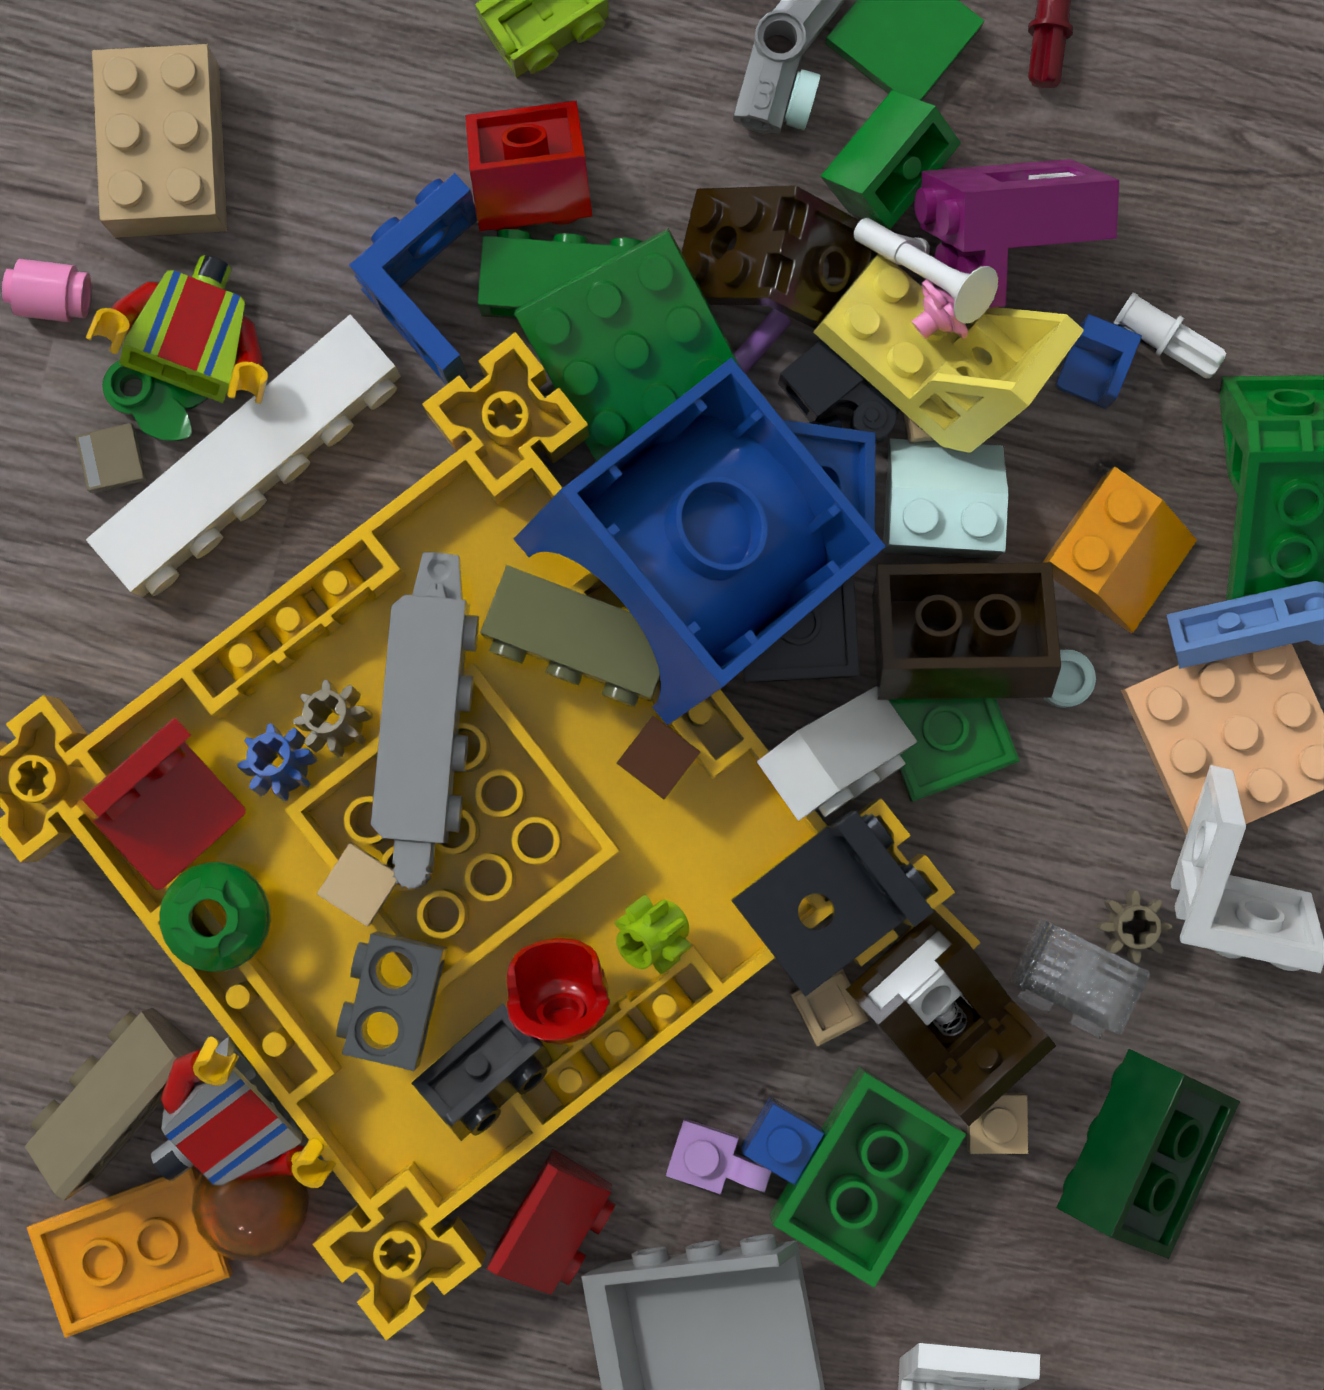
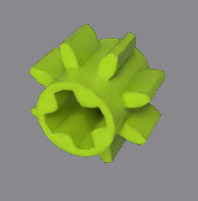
M644 895L625 909L626 914L615 921V925L621 930L616 938L618 950L625 961L637 969H646L653 964L655 969L660 974H663L681 960L680 956L691 948V944L685 939L689 934L687 917L676 904L665 899L653 906L650 899Z

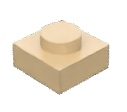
M1005 1093L970 1126L967 1125V1151L970 1154H1028L1027 1095L1025 1093Z

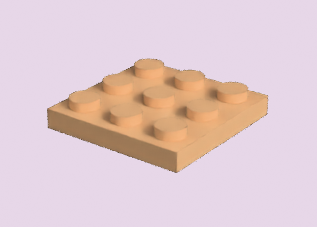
M1292 644L1181 669L1177 665L1121 690L1186 835L1210 765L1233 770L1246 824L1324 790V713Z

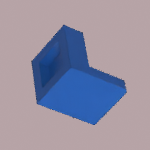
M1088 314L1079 325L1084 331L1067 353L1055 386L1060 391L1106 409L1119 395L1142 335Z

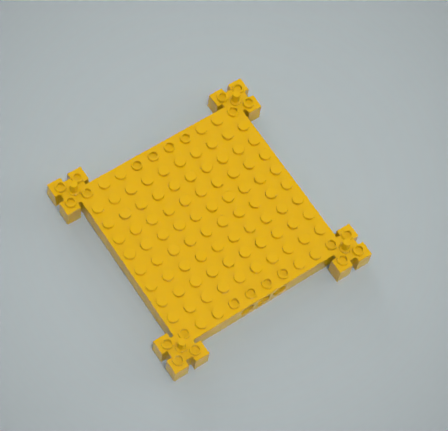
M516 332L478 360L482 373L485 376L479 383L470 389L459 375L422 403L429 418L456 451L453 455L89 735L60 698L43 695L6 723L16 739L8 745L5 741H0V807L6 813L0 818V837L20 863L39 862L75 834L309 1140L315 1138L322 1142L324 1149L320 1155L325 1161L333 1160L336 1163L333 1172L358 1205L322 1232L312 1245L342 1283L355 1272L362 1278L368 1287L365 1288L357 1303L386 1341L425 1311L431 1298L425 1290L428 1284L433 1281L441 1293L445 1295L481 1267L487 1254L459 1216L446 1226H443L440 1222L442 1219L775 958L731 899L827 826L816 811H813L799 821L757 763L759 759L769 753L768 749L721 689L669 725H666L652 708L660 695L661 679H659L651 702L639 697L636 706L633 707L602 695L605 684L582 676L580 684L575 685L545 673L549 663L526 654L524 662L521 664L489 651L493 641L484 638L480 632L506 565L630 612L606 584L579 563L552 552H538L528 557L514 540L520 531L562 489V486L537 455L543 451L554 464L590 436L587 422L560 388H557L546 398L538 390L547 383L545 369ZM423 552L458 555L461 559L463 600H466L470 605L469 615L479 616L476 652H465L463 674L473 676L472 705L470 712L460 711L458 735L468 736L465 772H454L452 794L462 796L463 799L459 832L449 831L448 843L435 844L434 865L430 867L433 873H430L431 879L426 881L427 884L421 885V888L417 887L416 889L411 888L408 890L407 887L404 886L402 888L401 884L397 883L371 925L367 927L318 896L317 892L349 843H353L390 868H395V864L392 863L395 839L382 838L371 825L391 605L403 595L413 594ZM323 680H328L332 683L339 695L348 685L353 686L361 694L355 706L365 707L373 716L370 720L363 722L361 735L366 740L364 744L355 741L351 745L344 747L343 757L340 758L329 750L327 742L318 752H314L307 745L303 744L300 749H309L317 757V762L308 765L306 778L311 785L309 787L300 785L298 788L289 791L288 801H282L276 796L272 787L262 797L249 788L250 782L255 776L246 775L237 766V763L247 759L248 746L244 741L246 737L255 739L257 736L266 733L267 724L272 723L281 732L283 737L286 736L288 731L295 728L306 738L311 731H302L293 724V719L302 716L304 702L300 695L302 693L312 695L322 690ZM332 712L326 722L334 725L340 716ZM652 716H655L700 751V754L664 800L616 764ZM173 718H176L192 735L185 743L246 809L243 817L180 874L191 867L203 863L224 862L234 864L248 871L259 881L270 903L271 923L263 946L250 960L239 967L226 971L208 972L195 969L183 963L170 951L163 939L159 918L161 903L167 889L179 875L163 889H153L76 805L83 796ZM277 757L272 765L278 768L283 760ZM882 798L874 799L858 812L861 817L865 814L869 816L872 813L894 841V844L886 850L898 865L902 863L908 865L911 863L933 891L925 899L932 909H935L955 893L926 855L917 854L908 861L897 848L898 845L911 835ZM817 893L806 896L798 908L801 922L811 929L833 912L828 898ZM644 895L650 899L653 906L664 899L676 904L684 912L689 923V934L685 939L691 944V948L680 956L681 960L663 974H660L653 964L642 970L631 966L621 956L616 943L617 934L621 930L615 925V921L626 914L625 909ZM203 900L193 910V926L204 936H215L226 925L227 915L225 909L215 900ZM892 929L856 957L854 962L863 966L899 936ZM377 931L447 947L420 1066L415 1071L343 1055L342 1052L346 1039L336 1037L343 1004L345 1001L355 1002L360 979L350 977L357 945L359 942L369 943L370 934ZM555 938L575 939L591 946L596 951L601 967L604 969L608 985V998H610V1005L607 1006L600 1024L588 1036L573 1043L550 1044L540 1040L552 1059V1062L545 1067L547 1073L542 1081L531 1091L523 1095L517 1092L499 1108L501 1110L500 1116L487 1130L476 1136L470 1133L460 1141L411 1083L502 1003L507 1007V1001H509L507 988L509 963L522 948L538 941ZM390 952L382 961L381 972L388 983L395 986H403L411 979L412 964L404 954ZM376 1012L368 1020L367 1031L374 1042L381 1045H389L394 1043L398 1036V1025L391 1015L384 1012Z

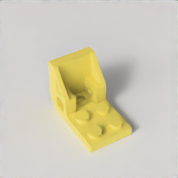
M877 254L813 333L938 444L945 448L971 453L1031 404L1081 336L1084 329L1067 314L993 307L988 308L979 319L966 326L968 336L964 339L953 331L948 333L939 329L927 339H924L911 322L924 311L923 299L925 296L923 295L922 286L897 264Z

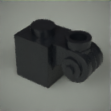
M822 340L783 370L778 380V385L809 422L825 418L837 407H848L854 411L850 422V429L874 432L875 444H879L888 437L895 426L898 412L901 411Z

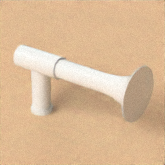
M870 218L862 219L855 227L854 238L856 241L895 264L905 266L949 293L954 299L955 317L961 323H972L979 319L994 300L998 288V276L996 271L990 266L980 267L971 274L963 273L930 256L929 244L923 238H912L894 233Z

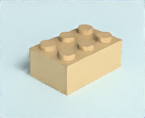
M208 44L92 50L100 222L115 238L226 232L227 214L219 64Z

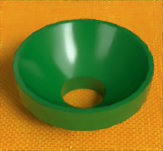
M224 862L203 863L191 867L180 874L167 889L159 912L160 929L170 951L183 963L195 969L208 972L226 971L239 967L250 960L263 946L271 923L270 903L259 881L248 871L234 864ZM206 899L219 902L227 915L226 925L223 930L212 937L200 934L192 923L194 908L198 903Z

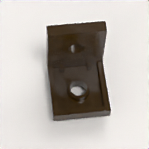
M796 185L697 189L681 251L709 305L769 306L814 329L818 327L867 265L878 254L855 240L854 230L860 220ZM737 236L734 249L727 252L729 243ZM825 258H827L829 263V274L827 280H825L823 275V263Z

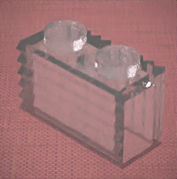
M1038 919L1009 981L1022 987L1017 997L1018 999L1047 1013L1050 1012L1053 1004H1056L1074 1013L1069 1024L1101 1039L1106 1029L1120 1036L1124 1032L1125 1025L1128 1023L1130 1015L1140 999V994L1144 990L1151 972L1048 921Z

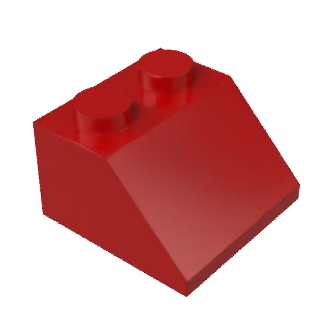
M577 100L465 115L469 170L479 232L504 229L517 230L522 226L549 222L565 225L575 222L579 218L593 217Z
M552 1149L495 1246L487 1270L497 1276L552 1295L559 1281L569 1286L586 1257V1254L578 1250L589 1230L599 1235L616 1204L608 1200L612 1184Z

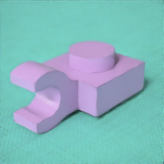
M684 1118L666 1176L721 1194L726 1178L749 1188L765 1192L771 1171L748 1157L734 1153L739 1136Z

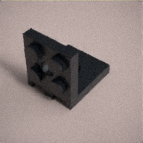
M857 811L842 813L731 899L805 997L900 923L915 927L934 912L925 900L933 891L911 863L908 865L905 863L898 865L886 850L894 844V841L872 813L869 816L865 814L862 817ZM810 894H822L828 898L832 905V917L822 928H808L799 918V905Z

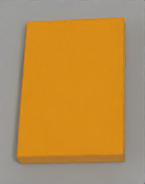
M192 1166L174 1181H169L161 1176L26 1227L65 1338L229 1278L233 1274L195 1166Z

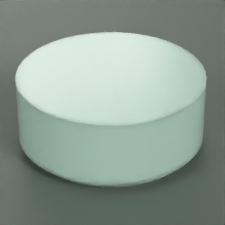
M803 69L797 72L784 118L785 125L805 130L818 88L820 74Z
M1066 649L1060 650L1061 670L1052 698H1043L1051 705L1063 708L1072 707L1084 702L1093 692L1096 682L1095 670L1090 660L1078 651Z

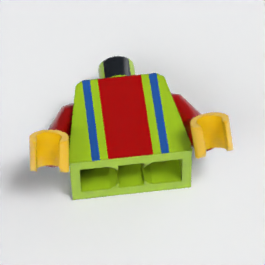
M200 256L192 277L175 270H168L159 283L145 282L118 300L111 308H101L96 311L86 338L90 341L93 336L97 335L108 338L112 342L109 352L113 354L119 352L123 343L119 361L120 365L221 403L224 402L226 394L228 397L235 399L236 391L238 390L249 391L256 397L255 403L261 404L268 374L263 368V355L255 324L243 315L245 300L241 296L225 290L232 270L223 260L213 256Z

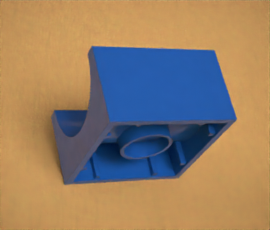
M732 357L563 487L514 538L528 557L538 552H552L579 563L597 576L622 601L639 624L655 655L660 672L661 691L657 702L652 708L666 725H669L725 686L886 547Z

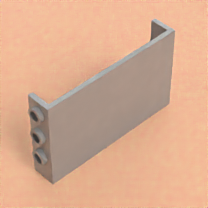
M763 1234L742 1239L740 1241L741 1247L721 1249L720 1241L712 1240L691 1244L685 1247L686 1253L668 1255L666 1247H652L632 1253V1259L605 1262L582 1275L602 1390H825L797 1240L776 1243L774 1234Z

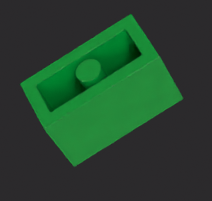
M892 90L820 177L849 213L863 219L870 218L890 230L915 200L916 192L922 185V171L941 169L961 145V141L935 105Z

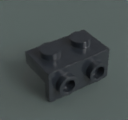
M502 1003L411 1084L458 1139L462 1141L470 1133L476 1136L487 1130L500 1116L501 1110L499 1108L515 1093L518 1092L520 1095H523L536 1087L547 1073L545 1067L552 1062V1059L546 1047L538 1038L525 1035L514 1027L509 1019L507 1007Z

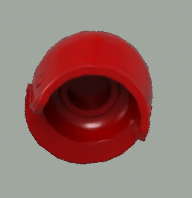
M555 938L542 940L522 948L509 963L507 973L509 1001H507V1010L510 1021L523 1034L550 1044H567L588 1036L600 1024L607 1006L610 1005V998H608V985L604 969L601 967L596 951L591 946L575 939Z

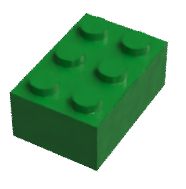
M858 1066L821 1127L824 1135L795 1185L788 1182L769 1216L774 1227L875 1288L966 1134L957 1125L861 1066Z

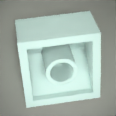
M889 439L883 543L886 547L883 549V552L997 559L1006 549L1008 485L1003 446L981 444L974 451L968 453L942 447L936 441L909 443L906 439Z

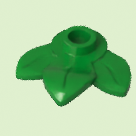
M119 361L109 367L103 378L102 388L107 402L116 411L126 415H133L145 434L159 440L182 441L192 436V426L186 410L193 409L208 399L205 396L120 365ZM129 380H141L142 390L138 395L132 397L124 395V386Z

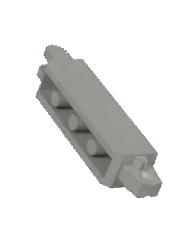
M423 552L413 594L403 595L391 605L371 825L382 838L395 839L392 862L395 864V868L392 869L394 871V876L392 877L396 878V883H400L402 888L405 886L408 890L411 888L416 889L417 887L421 888V885H426V881L431 879L430 873H433V871H431L430 867L434 865L435 844L448 843L449 831L459 832L462 817V796L452 794L454 772H465L468 736L458 735L460 711L470 712L472 705L473 676L463 674L465 652H476L479 616L469 615L470 605L466 600H463L461 559L458 555L448 553Z

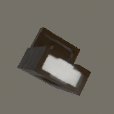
M935 910L917 926L913 927L846 989L912 1067L968 1126L1056 1047L1048 1034L1012 1000L970 944Z

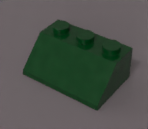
M1128 1049L1123 1062L1115 1069L1112 1075L1109 1093L1099 1115L1093 1119L1088 1128L1087 1141L1074 1169L1069 1172L1064 1181L1063 1194L1056 1208L1110 1238L1169 1259L1240 1101Z

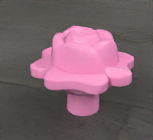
M929 280L923 281L924 311L911 321L924 339H927L938 329L948 333L953 331L962 339L968 336V329L966 324L956 319L954 299L951 295Z

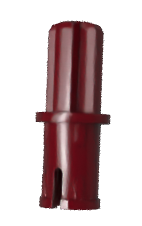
M1037 0L1035 19L1028 25V33L1033 36L1028 78L1034 87L1055 88L1061 82L1066 39L1073 35V26L1069 23L1071 0Z

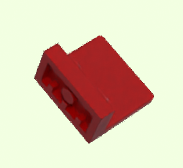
M176 718L165 724L76 803L78 808L155 890H161L246 813L245 807L185 743L192 735Z

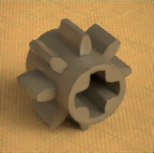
M323 680L322 690L312 695L304 693L300 695L304 702L302 716L293 719V724L302 731H311L306 737L304 744L314 752L320 751L327 742L329 750L340 758L343 757L344 747L351 745L355 741L360 744L366 742L363 735H361L363 722L370 720L373 716L365 707L355 706L361 694L353 686L348 685L339 695L332 683L328 680ZM332 712L340 716L334 725L326 722Z
M1128 890L1126 895L1127 904L1120 905L1118 902L1109 899L1104 902L1106 908L1111 913L1108 916L1107 922H1099L1095 924V928L1108 931L1112 939L1105 948L1107 953L1114 954L1125 946L1127 947L1129 962L1139 963L1141 949L1148 948L1160 954L1164 951L1157 940L1160 937L1161 931H1168L1173 928L1172 924L1160 921L1156 914L1163 904L1161 900L1153 899L1145 906H1141L1139 892L1137 890ZM1133 916L1145 922L1144 931L1135 932L1134 938L1132 934L1124 933L1122 930L1123 922L1131 921Z

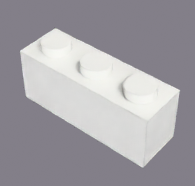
M876 686L797 730L759 759L757 763L799 821L817 809L821 811L824 817H827L876 783L878 784L906 764L900 754L918 741L888 700H878Z

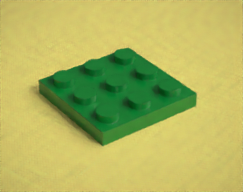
M669 228L522 305L514 312L555 389H561L587 422L590 436L584 441L596 462L731 357L742 369Z

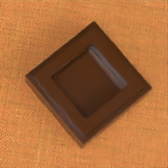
M652 716L616 764L664 800L700 754V751L655 716Z

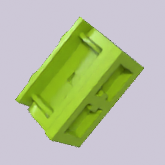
M481 0L475 4L480 26L516 78L528 70L531 74H535L547 68L558 57V50L575 39L578 43L589 40L602 30L606 23L604 20L609 17L608 0Z

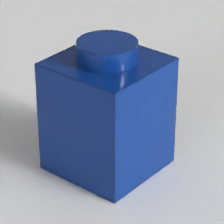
M770 1096L743 1141L741 1148L746 1157L795 1185L822 1139L824 1132L818 1124Z

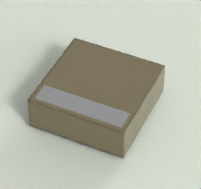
M132 423L75 435L87 491L90 493L147 481L136 427Z

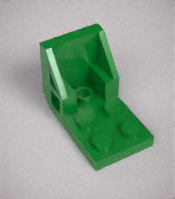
M1324 375L1221 376L1219 401L1227 474L1238 495L1226 601L1307 582L1318 581L1324 583Z

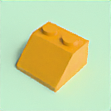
M1114 467L1101 477L1043 562H1052L1053 580L1128 632L1134 633L1197 539L1160 497Z

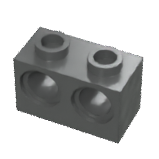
M378 931L370 934L369 943H358L350 977L360 979L354 1003L344 1002L336 1032V1037L346 1039L342 1052L343 1055L415 1071L420 1066L447 947ZM399 952L410 960L412 976L406 985H392L383 977L381 964L388 953ZM384 1012L395 1019L398 1025V1036L394 1043L381 1045L371 1039L367 1031V1023L373 1013Z

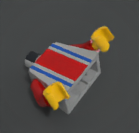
M229 1036L220 1044L214 1037H208L201 1049L183 1055L173 1062L161 1096L164 1106L161 1129L168 1140L151 1153L154 1166L164 1178L174 1181L192 1166H195L214 1185H224L234 1179L247 1180L277 1175L294 1176L298 1182L310 1188H319L323 1185L336 1163L333 1160L323 1161L318 1158L324 1149V1145L319 1139L313 1138L309 1140L305 1147L299 1145L302 1142V1130Z

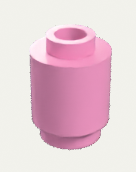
M18 259L14 269H6L2 282V298L4 303L11 304L14 316L71 322L74 317L85 319L88 315L92 291L91 276L86 272H78L75 265Z

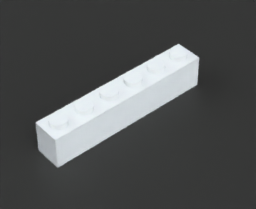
M351 314L348 315L266 385L261 404L255 403L256 397L253 396L91 534L86 541L130 592L142 598L149 592L152 596L160 594L177 580L180 574L176 569L188 558L194 555L199 559L208 554L221 542L223 536L220 531L236 517L240 521H244L254 515L266 503L267 499L263 494L280 480L287 484L302 474L310 464L307 457L319 446L325 443L327 447H331L343 439L354 426L350 420L366 406L374 410L385 403L397 390L394 382L401 377L396 366Z

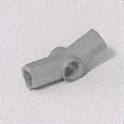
M781 0L772 12L767 13L760 19L756 27L754 44L734 112V122L755 132L780 134L803 54L846 0ZM782 35L788 38L794 47L786 53H775L769 50L765 45V41L771 36Z

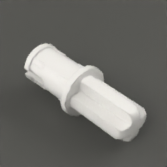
M1134 292L1113 323L1142 335L1141 339L1157 349L1155 355L1158 357L1163 352L1204 378H1211L1226 356L1223 348L1183 325L1184 317L1179 315L1176 320L1140 298Z

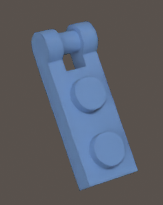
M1318 581L1307 582L1166 614L1179 669L1306 640L1316 645H1324V583Z

